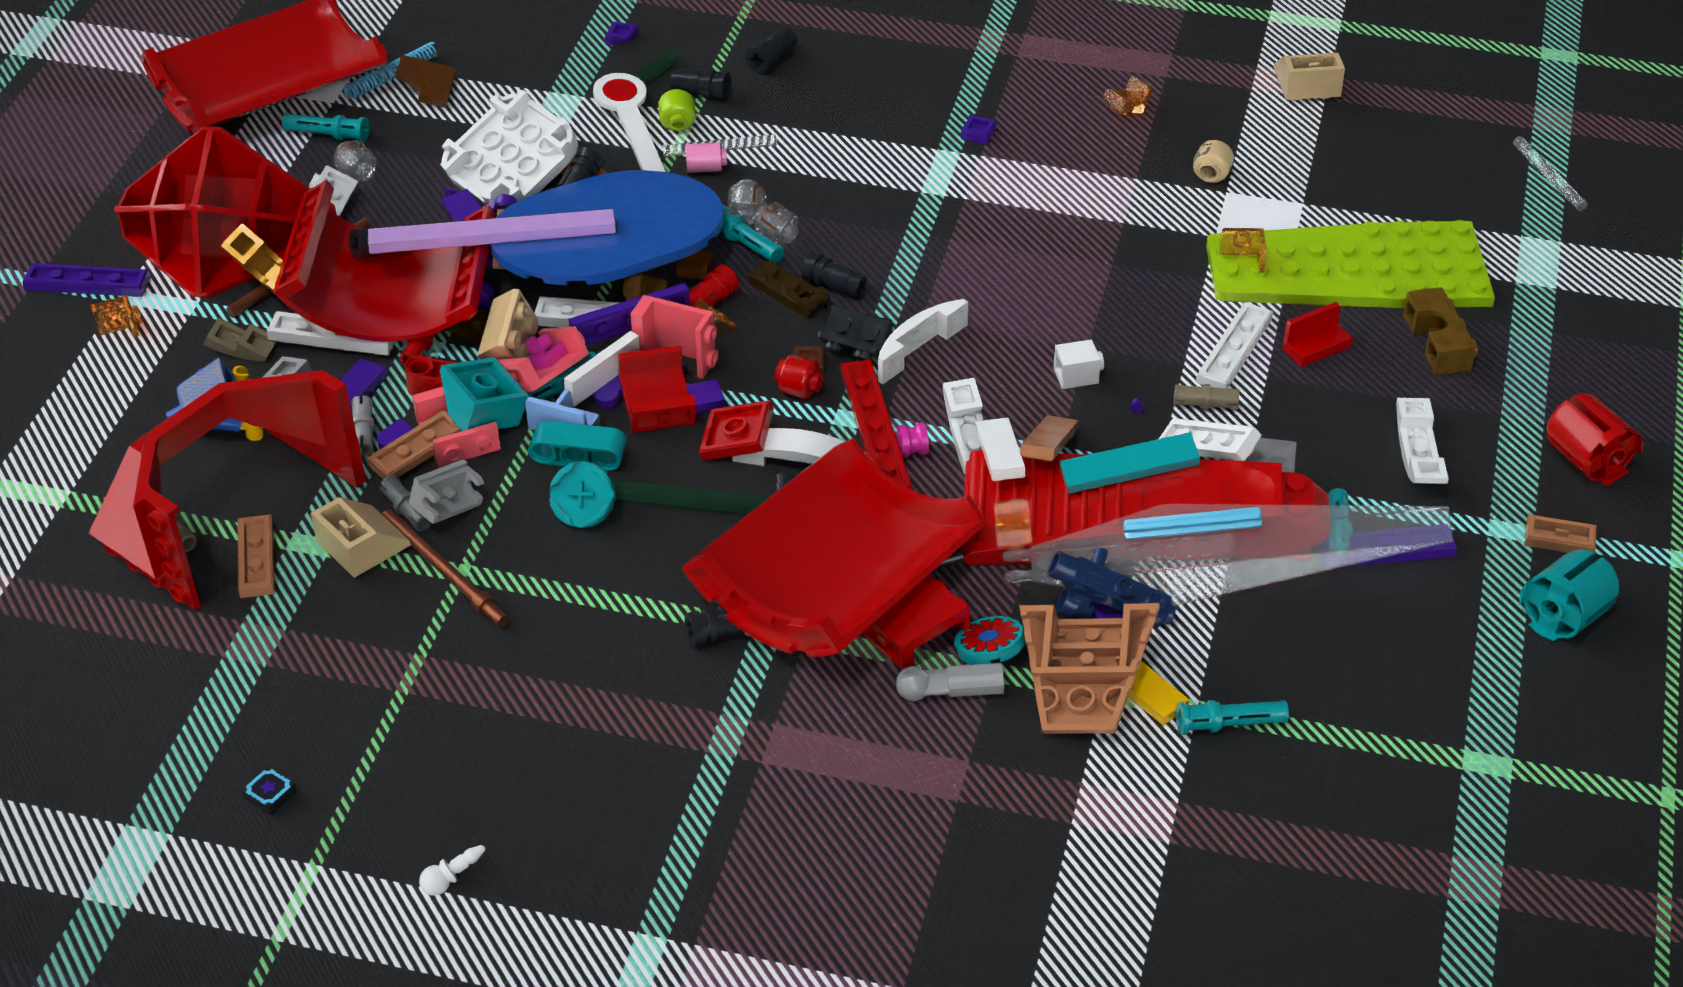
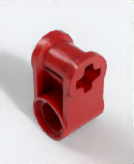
M426 356L411 357L405 362L408 393L412 396L443 387L440 374L441 365L457 362L437 360Z

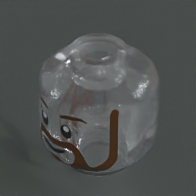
M357 140L345 141L335 151L333 162L339 172L357 180L358 183L367 181L373 176L377 166V159L363 142Z
M748 179L741 180L732 185L729 189L727 200L729 212L745 218L747 225L761 219L760 214L765 208L766 202L764 189L757 182Z
M777 202L764 204L755 214V231L764 235L779 246L785 243L789 244L796 238L798 234V218L796 214Z

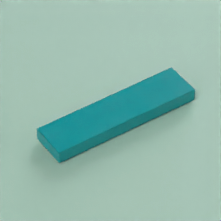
M1189 432L1060 461V470L1067 492L1070 494L1200 465V456L1192 434Z

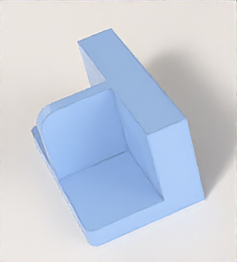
M564 390L556 402L528 397L525 401L528 429L535 430L536 426L542 421L600 425L599 414L572 407L571 391Z

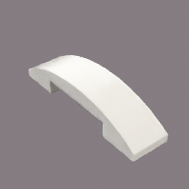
M960 299L933 306L901 324L888 337L878 357V382L883 385L903 371L904 357L937 334L947 340L968 325V301Z
M975 378L943 383L942 386L948 420L964 474L966 461H969L970 453L975 450H982L976 431V421H983L981 413L983 405Z
M1397 398L1399 441L1404 466L1409 479L1413 483L1448 484L1449 478L1444 458H1439L1432 429L1434 415L1430 398Z
M769 428L763 452L732 456L733 462L761 466L765 465L767 457L814 463L831 448L845 441L813 431Z

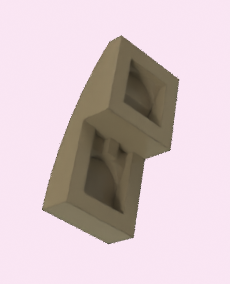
M218 317L203 345L233 357L253 361H266L277 341L268 340L267 332L252 324H249L245 331Z

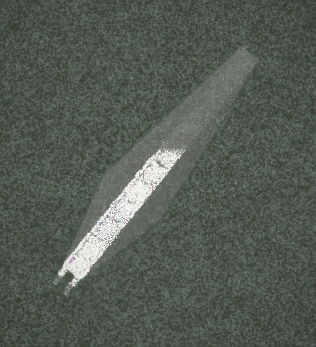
M1162 504L1031 546L1030 549L1005 551L1003 553V560L1009 562L1031 560L1032 571L1013 570L1005 574L1006 582L1033 581L1034 583L1065 587V583L1047 575L1049 564L1058 550L1076 558L1082 556L1092 561L1095 548H1105L1108 551L1105 563L1106 568L1172 596L1171 604L1177 606L1452 542L1453 537L1448 506ZM1253 507L1260 508L1262 513V526L1259 528L1127 540L1124 536L1123 524L1128 519Z

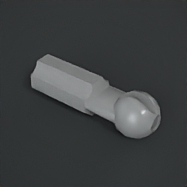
M1002 663L947 666L946 669L923 670L920 667L910 666L904 668L896 678L897 692L901 697L910 701H918L930 695L947 694L950 697L1004 694Z

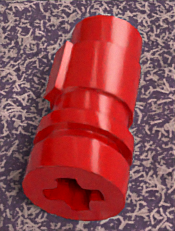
M721 264L704 277L703 282H700L689 291L690 306L708 311L718 301L725 300L739 288V280L736 274L726 265Z

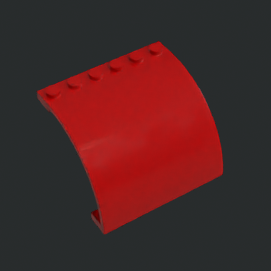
M325 180L303 193L273 293L294 312L334 333L361 340L380 342L407 341L423 338L445 330L460 321L466 322L475 316L478 309L490 244L410 250L387 254L379 253L375 257L356 259L351 254L349 248V233L351 229L362 227L354 225L328 210L334 187L328 180ZM488 204L465 217L464 221L495 219L496 213Z

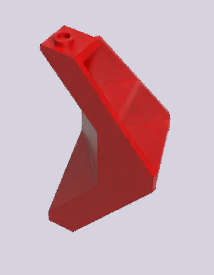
M203 126L128 186L118 206L114 207V213L117 214L123 239L191 297L210 298L256 279L223 249L221 245L242 223L283 260L302 195L311 188L222 127ZM330 202L328 210L337 215L335 205Z

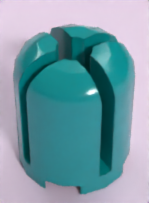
M1573 550L1526 582L1520 591L1519 604L1524 603L1526 613L1532 620L1528 625L1540 636L1551 641H1555L1558 638L1574 637L1612 608L1619 593V579L1613 565L1604 557L1597 560V553Z

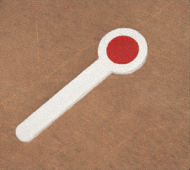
M611 73L599 78L593 87L594 99L603 108L617 111L641 170L666 172L638 109L646 100L647 90L645 84L639 78L626 73Z

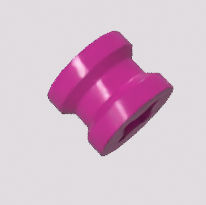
M924 422L916 423L914 427L909 428L905 425L897 426V441L902 457H909L911 453L916 452L920 455L929 453L928 433Z

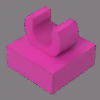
M543 333L537 339L535 336H532L525 341V347L531 353L528 358L534 370L551 367L568 353L563 342L552 344L551 338L547 333Z

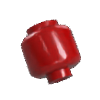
M791 354L786 359L779 361L775 370L774 381L778 383L780 392L800 399H808L814 392L820 391L824 375L820 373V366L817 361Z

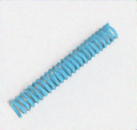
M429 42L405 55L414 56L415 58H418V55L423 60L421 52L424 59L430 61V59L437 57V51L431 45L435 43ZM400 58L345 85L344 93L346 97L350 99L347 94V87L350 96L356 99V97H360V95L367 93V91L374 90V87L377 88L381 84H385V82L388 83V80L395 79L396 74L393 68L397 73L396 65H399Z

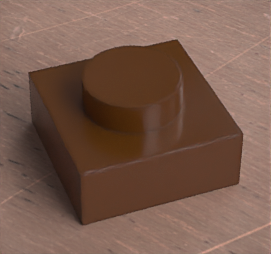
M698 251L680 259L677 265V277L703 280L710 272L713 262L712 252Z

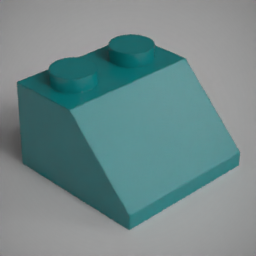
M496 357L441 365L440 374L448 415L461 431L496 422L498 429L519 426L525 408V401L529 395Z

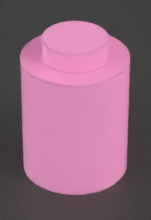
M720 142L685 144L687 173L722 171L721 166L727 165L726 148H720Z

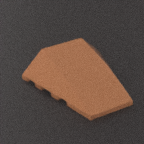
M1124 604L1123 618L1058 619L1054 605H1019L1043 734L1116 733L1158 615L1160 604Z

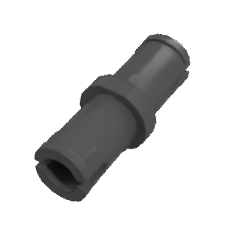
M395 475L385 477L379 489L393 503V508L397 514L404 515L418 532L428 529L431 522L408 505L411 491H408Z

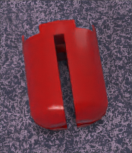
M1580 393L1572 396L1569 401L1565 400L1557 406L1547 424V437L1550 444L1591 482L1601 481L1604 485H1609L1618 481L1629 472L1626 466L1633 459L1636 451L1640 455L1643 451L1644 442L1642 436L1604 402L1592 394Z

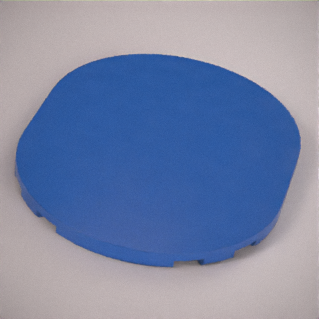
M649 170L606 173L526 197L507 207L496 218L613 209L616 233L490 244V250L494 259L502 267L525 279L533 276L542 278L546 284L566 286L568 281L586 280L587 285L605 283L683 259L705 248L708 245V240L718 236L722 229L723 205L712 189L686 176Z

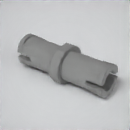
M356 396L351 401L352 415L361 456L362 448H365V456L373 452L372 433L375 431L374 419L372 418V399L368 396H363V403L360 404V396Z

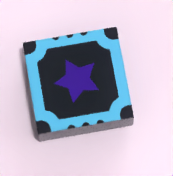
M269 767L242 789L244 799L269 815L297 792L295 783Z

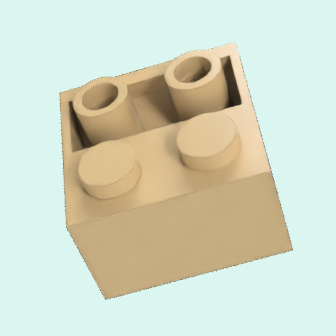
M1339 53L1283 56L1274 63V70L1286 100L1298 101L1311 98L1327 99L1330 97H1341L1345 67Z
M512 289L493 299L477 354L479 359L496 357V359L527 358L530 355V352L525 347V341L536 334L538 318L520 289Z
M338 497L311 512L316 541L354 578L411 546L410 540L372 505Z

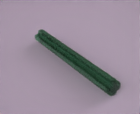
M624 480L614 481L616 500L749 514L770 497Z

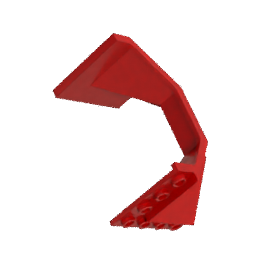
M324 370L218 383L206 393L193 400L129 446L89 534L102 542L103 548L110 556L119 557L125 561L133 572L139 571L155 587H162L167 590L178 603L184 602L194 610L200 608L201 605L174 516L180 511L179 506L161 495L160 466L221 422L231 418L267 429L269 433L356 488L366 481L347 386Z

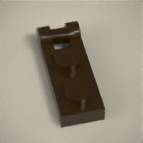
M770 260L748 274V283L803 317H809L815 312L816 307H823L830 302V295L823 287L815 288Z

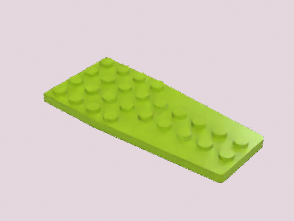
M1472 221L1365 222L1364 224L1216 233L1207 236L1206 249L1215 298L1219 301L1329 305L1337 302L1340 306L1404 308L1407 292L1443 287L1448 298L1453 300L1455 307H1493L1495 300Z

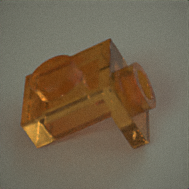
M1131 76L1125 90L1106 89L1103 100L1112 105L1111 109L1114 112L1126 115L1127 112L1143 113L1153 87L1137 76Z
M643 272L629 276V279H625L623 295L626 297V301L667 289L668 281L659 278H649Z
M127 295L90 305L99 336L127 328L131 329L133 337L140 336L137 325L142 324L138 306L131 307Z
M1027 499L994 503L998 547L1005 546L1006 549L1015 550L1025 547L1026 543H1032Z

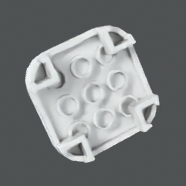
M520 89L517 90V94H509L500 97L498 93L489 99L493 107L455 143L448 138L442 145L444 154L440 165L450 180L460 189H468L473 197L484 206H487L489 201L495 200L497 195L500 194L511 195L519 201L539 193L571 162L577 152V137L564 117L559 119L531 100L528 93Z

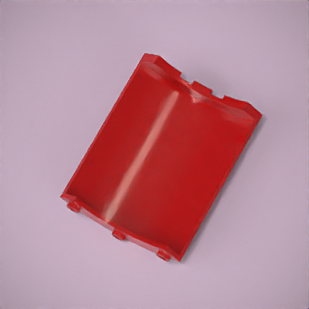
M307 0L158 52L155 51L154 47L143 50L140 60L155 90L162 89L166 98H163V103L171 115L185 130H192L195 133L203 126L214 127L382 67L388 62V53L385 46L379 43L376 36L370 40H365L350 28L340 14L336 0Z
M851 438L831 448L681 568L709 603L715 600L728 612L725 617L756 640L786 653L798 650L806 652L808 657L830 656L840 653L987 524V521L970 495L953 499L936 498L920 494L898 483L883 472L866 455L856 440Z

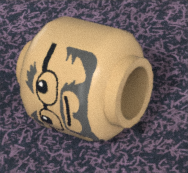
M1208 140L1204 142L1193 159L1194 173L1198 178L1206 182L1219 183L1224 180L1233 165L1234 154L1232 149L1222 141Z

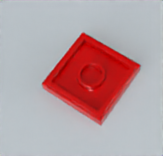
M767 400L711 409L699 450L702 460L763 452L774 411L771 401Z

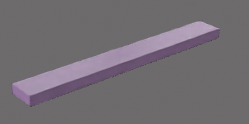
M613 209L373 228L368 229L369 253L374 254L614 234L616 230Z

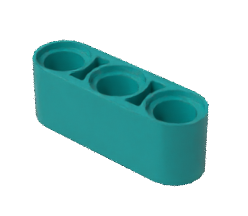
M542 421L536 426L528 453L534 461L541 464L566 466L569 463L584 461L597 464L605 471H613L620 466L627 445V437L619 429L611 427Z

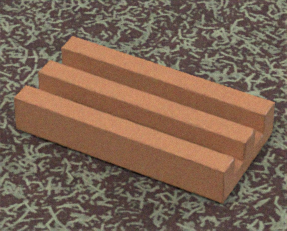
M1528 514L1524 546L1565 553L1573 550L1595 552L1597 525Z

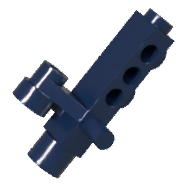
M1095 548L1092 561L1082 556L1078 558L1073 557L1060 550L1054 554L1049 564L1047 575L1066 584L1058 598L1056 612L1069 618L1073 615L1080 619H1089L1095 606L1093 601L1105 604L1120 612H1123L1124 604L1159 603L1160 609L1154 626L1159 627L1163 623L1168 625L1172 621L1176 612V606L1171 604L1172 596L1106 568L1105 563L1108 551L1105 548Z

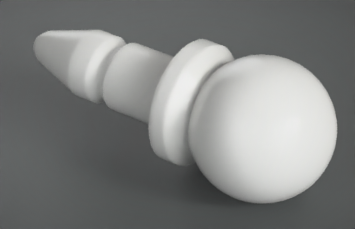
M479 845L464 851V854H460L452 859L449 864L445 859H442L439 866L432 865L425 868L419 879L421 889L426 894L433 896L444 893L448 889L450 882L456 883L458 881L456 873H460L468 868L469 864L477 862L485 852V846Z

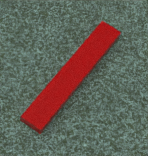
M864 360L840 364V373L867 456L888 476L913 490L872 361Z

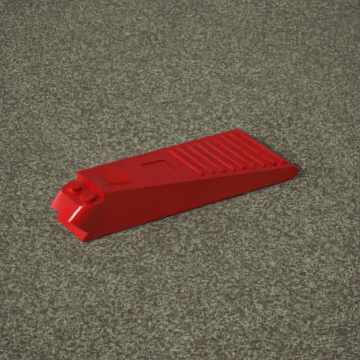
M983 450L972 451L969 455V461H966L964 496H971L987 521V524L961 546V551L964 553V562L969 565L1050 563L1058 550L1076 558L1082 556L1092 561L1094 550L1097 547L1105 548L1108 551L1106 562L1260 558L1309 560L1312 558L1311 548L1323 542L1330 532L1328 493L1305 475L1282 472L1281 463L1200 459V465L1068 494L1060 470V461L1085 456L1084 454L1059 453L1052 461L1022 457L1025 465V477L992 481ZM1253 507L1260 508L1262 513V526L1259 528L1127 540L1124 536L1123 524L1128 519Z

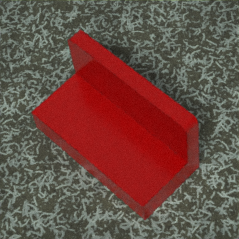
M1334 302L1288 320L1282 350L1300 367L1351 348L1353 337L1338 324L1341 306Z

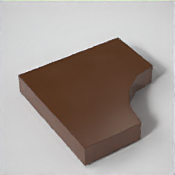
M401 55L396 79L412 86L418 93L420 102L446 108L456 68Z

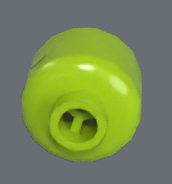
M680 89L665 92L658 102L661 124L668 130L673 131L688 129L695 121V102L693 97L688 92Z

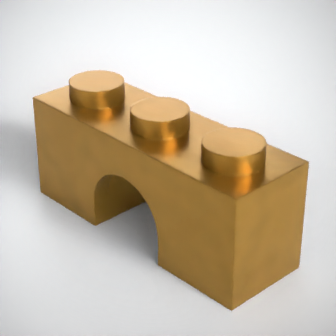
M241 223L221 246L231 258L273 292L282 259L263 240Z
M1443 287L1407 292L1403 317L1413 335L1428 334L1424 356L1435 376L1471 371L1473 359L1478 353L1477 343L1475 339L1470 337L1464 320L1458 316L1453 300L1448 298Z

